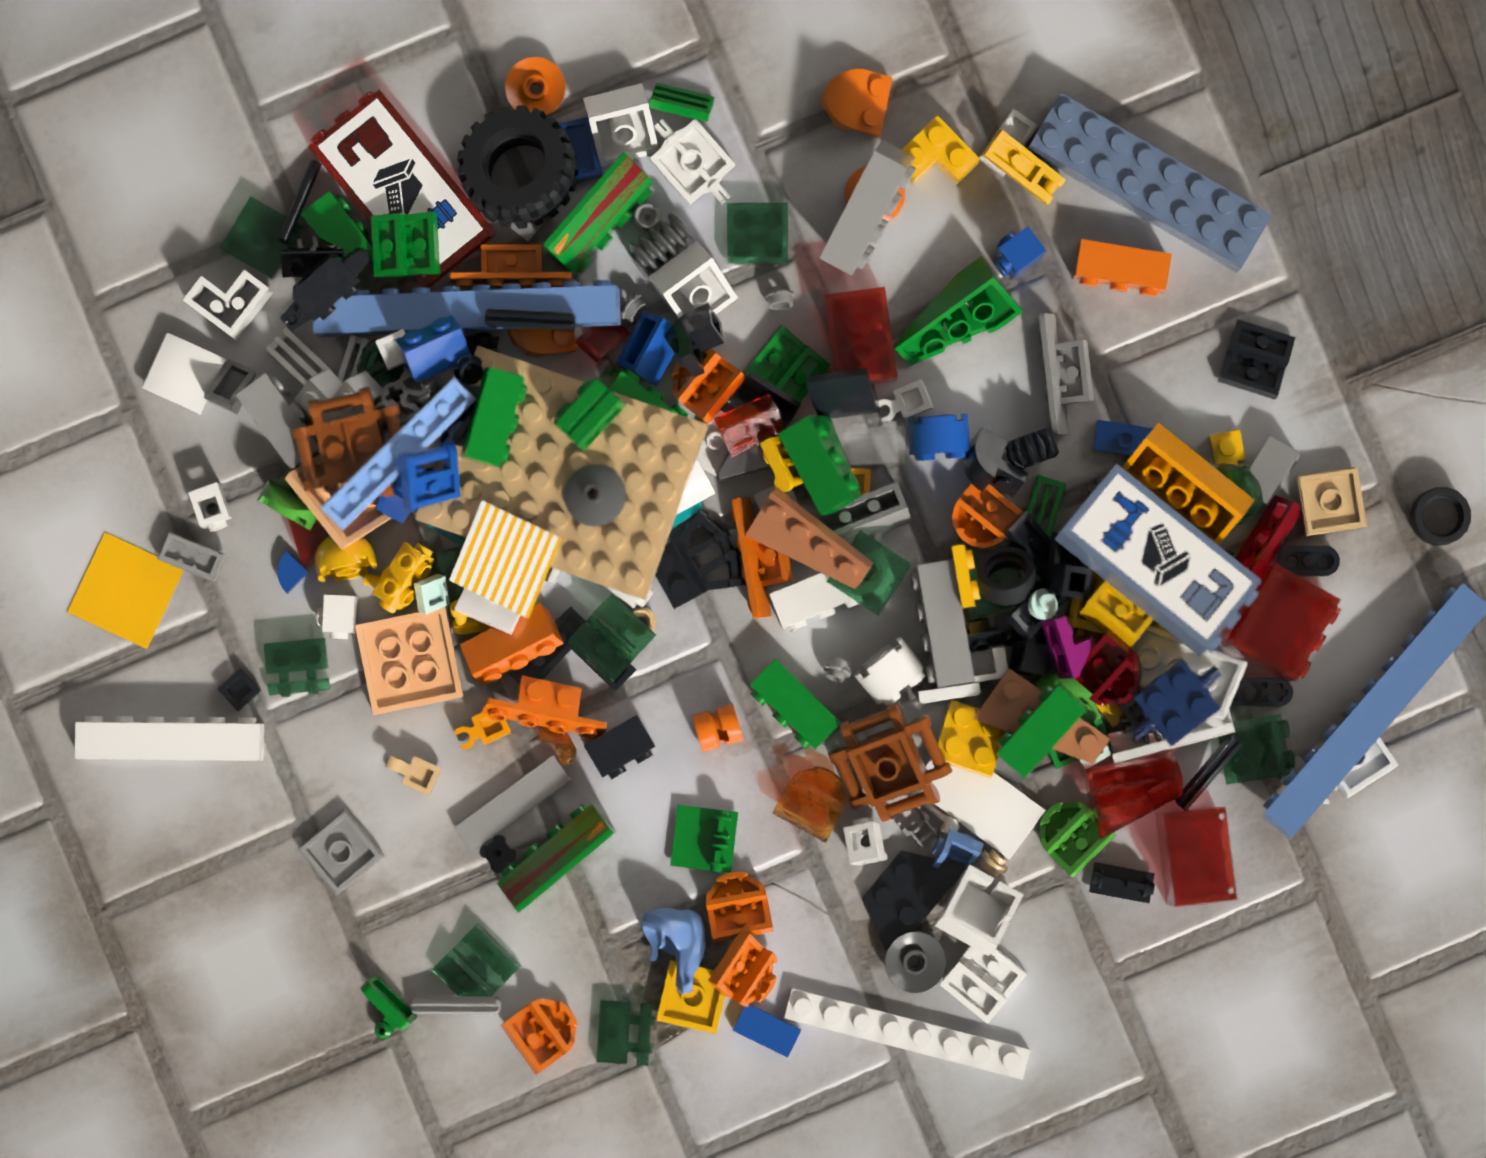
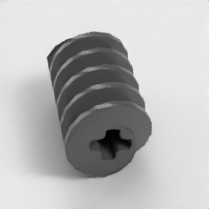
M673 213L668 214L670 224L662 220L658 222L660 232L652 227L648 229L650 239L644 235L638 237L640 247L633 242L629 243L631 253H628V255L646 278L649 277L648 266L657 271L659 269L658 259L667 263L669 262L667 252L677 256V245L686 249L688 247L687 237L695 241L685 225Z

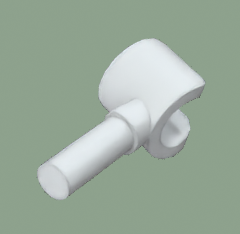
M924 804V807L933 815L944 821L940 831L947 834L951 828L958 832L960 824L957 820L946 815L933 804Z

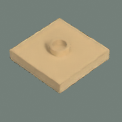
M1358 467L1295 476L1305 537L1367 527Z

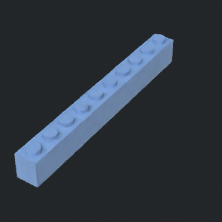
M610 280L593 281V286H581V282L569 281L563 282V287H551V283H533L532 288L521 289L520 284H504L501 290H490L489 285L472 286V291H460V287L446 286L442 287V292H430V288L419 287L412 288V293L400 294V289H382V294L370 295L369 290H357L348 299L345 300L341 297L333 304L336 309L326 319L322 320L319 317L313 322V334L319 337L386 335L404 329L406 334L411 330H419L426 327L438 318L451 315L461 327L462 332L532 329L487 326L485 324L487 309L573 313L576 315V327L621 325L620 288L612 285Z
M1464 583L1457 590L1454 587L1448 590L1440 600L1444 603V606L1438 612L1432 609L1421 622L1425 628L1418 636L1414 632L1409 635L1401 645L1405 651L1399 658L1392 655L1381 668L1386 673L1380 680L1377 681L1374 677L1362 690L1366 696L1358 704L1353 700L1342 713L1346 719L1338 727L1333 723L1322 736L1326 740L1322 747L1318 750L1313 746L1302 759L1306 763L1300 772L1294 769L1282 782L1286 786L1284 791L1280 795L1274 792L1262 805L1266 809L1262 817L1287 839L1291 840L1486 614V602Z

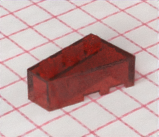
M1175 751L1085 769V789L1099 840L1182 796L1183 776Z

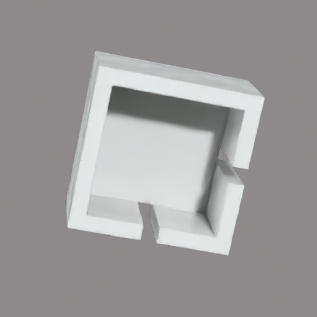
M969 865L960 875L935 926L989 956L998 947L1009 925L1008 922L1013 917L1024 894L1000 881L987 894L984 891L994 878Z

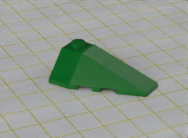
M981 256L954 276L893 344V347L911 366L943 353L949 345L959 341L962 344L972 341L971 337L986 330L989 334L995 332L1023 313V310L996 272Z

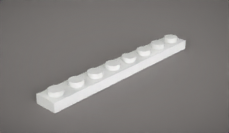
M791 988L784 1018L1021 1080H1023L1030 1053L1028 1048Z

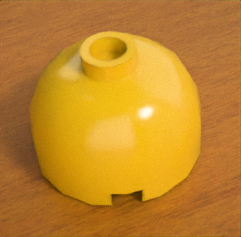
M330 536L321 542L316 550L315 570L317 578L321 582H327L326 577H334L335 582L347 581L368 574L367 568L370 566L374 570L377 568L376 556L372 545L364 537L341 550Z

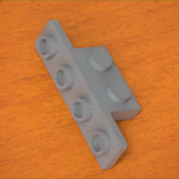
M1041 313L1037 323V333L1042 340L1043 352L1040 354L1042 368L1045 370L1044 394L1049 402L1050 410L1047 414V423L1053 435H1069L1066 405L1094 401L1087 340L1083 339L1059 343L1055 314Z

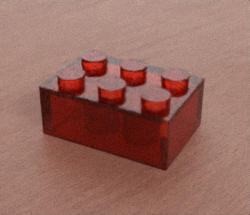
M885 287L824 295L823 301L833 372L867 367L872 385L895 382L898 376Z

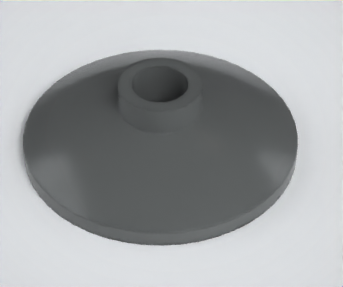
M591 464L578 469L569 478L565 487L564 500L567 510L578 522L587 526H603L616 519L623 510L626 501V489L623 480L614 470L604 465ZM595 488L598 490V496L591 500L588 497V492Z
M919 931L907 932L898 936L890 944L885 955L887 976L896 987L909 993H921L933 988L941 980L946 967V957L940 943L931 935ZM913 955L918 956V964L910 966L908 963L909 958Z

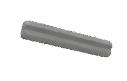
M415 996L411 999V1011L413 1014L497 1015L501 1011V1000L497 996Z

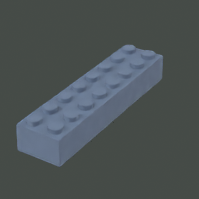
M1060 93L1028 148L1038 158L1236 273L1243 267L1272 217L1268 212L1063 93Z

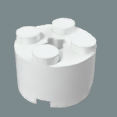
M902 637L895 639L898 642V645L892 648L890 644H887L871 656L862 665L866 669L862 674L858 671L854 674V677L876 704L884 703L888 707V705L893 704L901 697L899 691L908 684L910 687L915 686L925 677L922 672L925 665Z

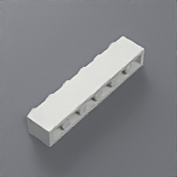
M84 716V722H75V759L264 761V724H256V718L238 717V723H225L226 717H207V723H195V717H176V723H164V717H146V723H133L134 717L115 716V722H103V716Z

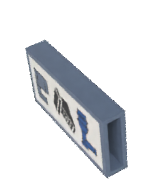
M1117 463L1055 538L1064 548L1199 657L1207 649L1211 653L1223 640V637L1219 635L1225 627L1230 630L1242 616L1237 611L1243 604L1249 607L1259 595L1256 588L1261 583V579Z

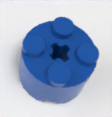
M953 414L918 417L919 423H914V418L912 417L907 418L909 455H914L917 461L935 460V454L945 453V458L947 459L966 457L965 451H970L968 414H960L961 420H957L956 415Z

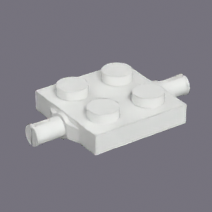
M664 119L660 120L659 124L657 123L654 126V129L660 133L665 141L661 149L650 157V161L689 205L701 195L709 192L723 205L726 200L728 201L731 198V195L720 185L723 176L735 167V163L696 119L684 129L676 132L670 128Z

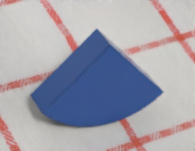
M288 551L284 552L279 561L277 573L282 589L286 594H289L309 572Z

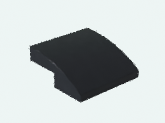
M1237 319L1217 382L1276 400L1296 337Z
M867 367L807 375L806 384L817 416H830L832 419L880 412L875 386L871 384Z

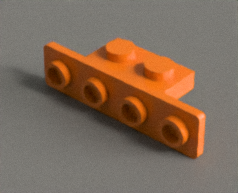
M542 244L481 245V272L449 273V279L460 288H472L475 283L486 282L491 288H501L505 282H517V284L525 288L532 287V284L536 282L551 283V287H563V282L573 281L572 272H543Z
M732 498L731 515L736 523L738 532L737 547L741 552L743 560L742 576L748 588V608L754 619L771 617L767 586L793 581L790 559L788 556L745 536L755 520L751 498Z
M522 676L520 679L516 703L487 698L482 707V714L489 715L493 720L505 721L509 719L519 721V724L526 727H535L537 725L548 727L550 731L555 733H577L584 739L598 738L603 735L607 726L606 722L578 716L582 688Z

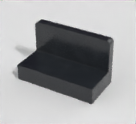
M749 372L742 386L728 405L727 410L772 438L778 437L779 433L788 428L801 403L753 372Z

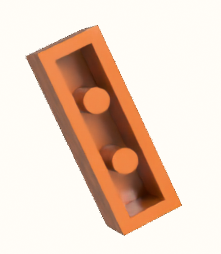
M1081 239L1078 243L1073 279L1080 280L1079 284L1082 286L1097 287L1098 283L1110 285L1109 289L1117 292H1127L1128 288L1140 290V295L1157 297L1158 293L1163 294L1167 288L1172 254Z
M539 603L533 607L529 619L522 615L520 616L512 635L493 627L461 643L460 646L471 675L484 685L498 681L503 674L513 669L517 670L525 667L529 661L539 656L551 654L556 647L564 643L552 613Z

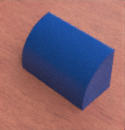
M644 310L615 364L624 370L626 368L642 380L657 386L675 354L667 343V335L673 324L662 317Z

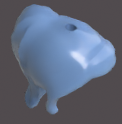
M669 907L657 908L643 913L640 925H642L643 933L650 943V960L655 961L657 959L658 948L674 955L677 965L676 987L678 992L682 993V995H685L686 992L691 993L693 991V977L703 958L706 946L705 927L702 918L696 911L690 909L680 911Z

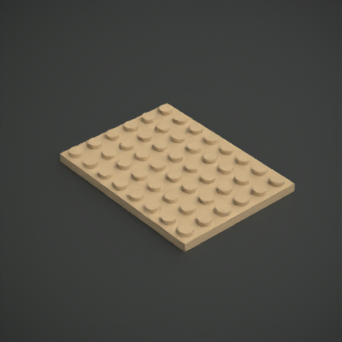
M477 346L474 355L481 359L483 370L490 366L525 377L524 385H527V392L523 403L518 402L515 412L516 415H519V420L515 432H510L507 444L511 445L506 463L502 462L500 467L495 468L460 458L462 447L456 446L461 497L421 507L418 509L415 520L467 538L483 500L562 538L550 566L551 568L646 601L708 425L613 392L627 406L596 440L583 451L554 425V422L558 419L555 416L556 412L562 405L567 402L571 404L579 396L576 392L584 383L583 381ZM481 380L471 385L480 386ZM441 459L433 469L443 467V460ZM591 464L604 465L614 470L623 480L626 489V501L623 510L616 519L603 526H587L578 522L567 510L564 500L565 487L569 478L578 469ZM595 488L591 489L588 492L589 499L597 498L598 490Z

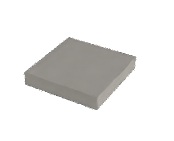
M346 809L298 848L336 896L385 857Z

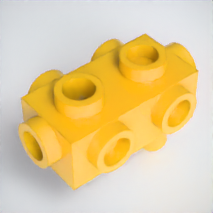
M404 542L389 567L383 570L381 576L365 574L363 584L375 587L372 594L381 599L379 602L381 607L393 614L397 609L403 611L415 597L414 583L424 580L429 576L432 564L435 561L431 557L433 551L419 542L416 546Z

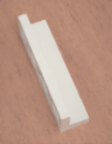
M1228 710L1224 720L1211 716L1172 747L1159 732L1157 733L1161 736L1162 740L1157 742L1153 733L1149 734L1150 743L1148 745L1144 744V736L1137 742H1133L1132 737L1134 734L1132 732L1124 734L1123 730L1110 733L1108 736L1111 738L1110 743L1114 763L1119 764L1236 732L1230 710Z

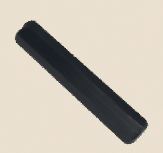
M487 309L485 324L493 327L573 331L576 327V315L561 312Z
M1232 733L1228 735L1176 796L1175 802L1184 810H1188L1242 747L1243 742L1239 737Z

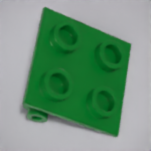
M677 805L670 866L730 873L738 812Z

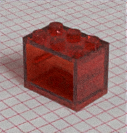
M1275 563L1266 569L1261 578V583L1256 588L1259 595L1249 607L1245 605L1240 614L1242 616L1234 625L1223 647L1280 679L1291 682L1297 681L1299 677L1303 679L1311 666V662L1308 659L1314 650L1318 652L1326 639L1323 631L1329 623L1332 625L1336 621L1341 611V608L1337 607L1341 599Z
M1209 806L1155 813L1166 904L1180 907L1237 900L1226 807ZM1221 813L1224 814V818H1223V819H1220V817H1219V815H1220ZM1230 888H1233V893L1228 892Z

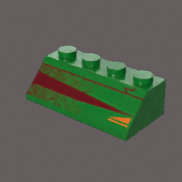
M623 152L545 241L543 246L546 254L567 272H572L573 277L577 272L583 274L593 263L590 257L597 249L603 251L613 239L610 234L616 227L623 228L633 216L630 211L636 204L643 205L652 195L653 191L650 189L653 186L652 180Z
M584 803L570 814L573 819L565 827L559 823L546 834L549 838L546 843L541 847L535 843L522 854L525 857L522 863L516 867L512 862L499 873L502 879L497 885L518 913L616 833L593 804L589 807H586Z

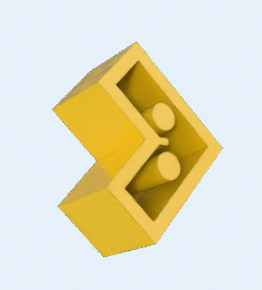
M938 115L902 149L915 156L912 166L916 167V170L910 180L913 185L934 164L957 185L978 165L980 160Z

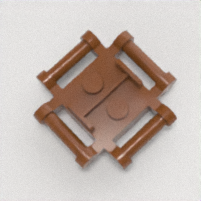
M370 387L360 388L357 393L319 401L314 399L308 401L314 425L290 430L292 440L296 439L305 477L303 482L304 491L328 486L331 498L340 489L339 484L347 482L385 445L380 419L386 418L390 438L401 429L398 415L401 414L399 405L375 410ZM360 404L364 406L365 413L324 422L323 413ZM309 436H317L326 477L317 478L308 441ZM393 482L379 496L384 495L385 498L394 496Z
M897 702L888 705L886 710L851 722L848 720L840 723V729L847 746L836 748L828 753L831 763L836 764L850 795L849 803L852 809H859L869 804L871 807L875 806L882 822L892 820L894 815L926 803L932 805L940 802L939 792L932 781L943 778L953 772L950 763L945 762L930 728L932 723L929 716H921L906 724L902 709ZM892 720L894 727L858 741L857 733ZM920 733L934 768L926 769L912 734ZM847 758L850 759L865 793L861 792ZM916 790H923V792L904 798L894 803H887V801L906 795Z

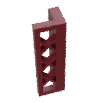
M1274 495L1235 559L1261 579L1302 512L1299 510L1301 506L1295 501ZM1245 604L1237 611L1238 613H1240Z

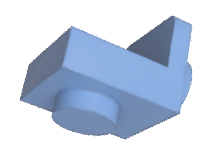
M950 828L944 839L939 837L933 847L932 854L936 855L933 867L939 868L946 857L967 867L973 865L980 855L984 843Z

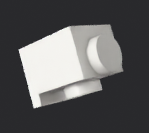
M216 482L188 492L201 528L209 527L210 532L227 527L226 521L232 519L221 484ZM211 504L218 506V512L214 515L208 513V507Z
M870 818L853 820V826L843 828L850 864L861 866L888 860L887 854L884 851L880 823L871 822ZM869 836L870 846L868 847L864 845V839Z

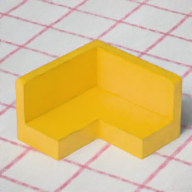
M1106 581L1103 582L1080 611V615L1105 634L1110 629L1130 647L1134 645L1154 620Z

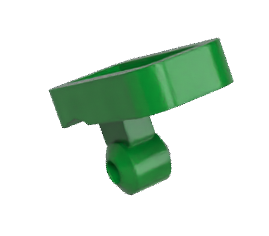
M372 975L360 987L362 993L386 1016L375 1026L377 1037L386 1039L396 1028L404 1031L416 1020L417 1014H413L411 1008L377 975Z

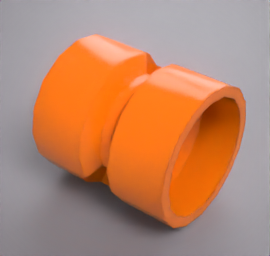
M733 703L717 707L713 714L707 710L692 715L702 753L719 748L721 742L730 745L744 741Z

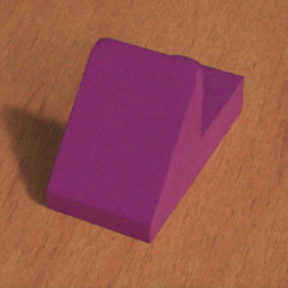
M1053 616L1050 619L1041 620L1059 679L1079 677L1095 638L1086 637L1073 640V629L1066 616Z

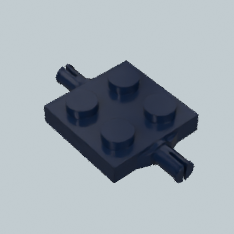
M1180 659L1132 696L1141 707L1145 719L1130 729L1131 732L1139 740L1151 729H1154L1172 747L1221 709L1212 698L1208 688L1212 682L1222 676L1221 672L1213 665L1207 672L1199 676L1192 672L1183 659Z

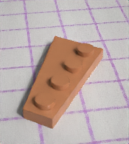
M778 488L771 492L745 535L853 589L861 584L873 565L870 559Z
M1008 668L974 719L1004 731L1010 730L1014 733L1021 725L1017 721L1029 707L1035 710L1042 702L1038 697L1043 691L1011 668ZM1080 717L1052 749L1093 764L1111 738Z

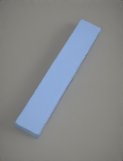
M453 377L320 509L343 531L401 474L396 463L397 456L406 452L415 454L425 451L476 401V398Z

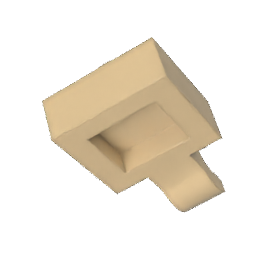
M390 755L385 766L405 775L401 784L427 796H430L442 770L441 767L416 756H413L411 763H407Z

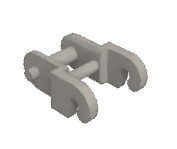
M918 806L916 808L924 816V819L913 830L907 831L898 819L895 823L907 837L911 835L915 839L916 843L914 845L916 848L920 846L924 850L923 844L934 835L936 837L940 836L937 833L938 827L933 828L927 821L930 819L929 815L921 806ZM927 825L930 831L918 839L915 833Z

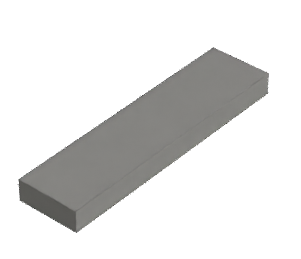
M552 755L454 828L471 852H473L571 781V778L556 757Z

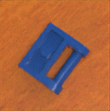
M453 442L441 443L438 448L415 454L406 452L397 456V467L401 471L403 508L414 510L461 497L458 454ZM443 460V467L416 474L415 466Z

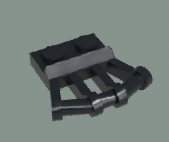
M704 508L678 538L665 545L655 573L674 610L707 591L746 586V582L741 574L739 558L741 553L738 547L734 548L728 529H723L708 516L709 512ZM699 525L713 535V537L689 550L684 546V543ZM718 543L724 555L697 569L691 558ZM728 562L730 580L704 582L703 575Z

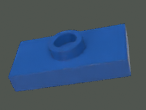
M1097 420L1092 451L1131 457L1154 428Z

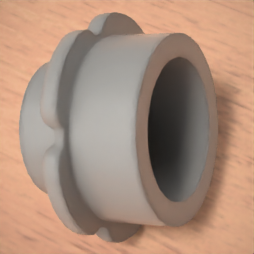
M645 202L640 207L635 208L633 219L638 230L644 232L651 227L655 230L659 228L658 222L663 218L660 208H656L650 202ZM650 215V220H645V216Z
M774 286L770 289L771 292L766 294V301L769 302V308L772 310H786L793 306L795 293L789 291L787 286Z
M638 294L634 297L629 295L621 303L620 310L622 311L621 318L623 320L626 319L631 323H636L643 311L647 310V303L641 300V295Z
M830 657L827 665H823V670L827 671L826 677L834 682L843 683L844 679L851 678L852 664L846 660Z

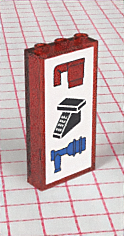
M380 89L375 93L369 91L359 99L358 103L360 105L354 110L342 112L334 120L336 124L329 130L322 129L311 138L312 143L308 147L370 224L371 216L437 213L440 274L413 276L421 287L431 288L496 234Z

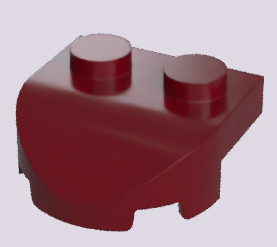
M1109 629L1091 648L1079 677L1074 679L1092 694L1089 698L1092 702L1100 706H1105L1106 704L1122 706L1133 698L1132 696L1135 695L1142 678V665L1137 653Z

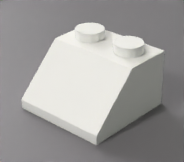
M642 83L583 98L601 167L613 164L623 152L631 159L655 154L659 150Z
M697 241L648 277L677 319L685 313L707 303L714 313L717 314L738 298L713 258Z

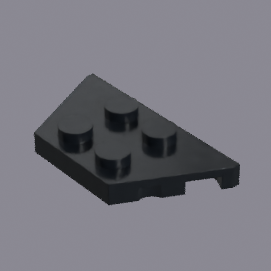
M900 850L862 897L886 952L890 944L898 936L916 931L967 868L966 866L944 860L941 866L936 868L933 867L935 858Z

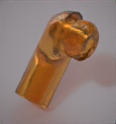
M541 727L538 741L553 744L559 754L557 759L561 764H572L574 757H576L577 749L569 734L555 733L550 731L548 727Z

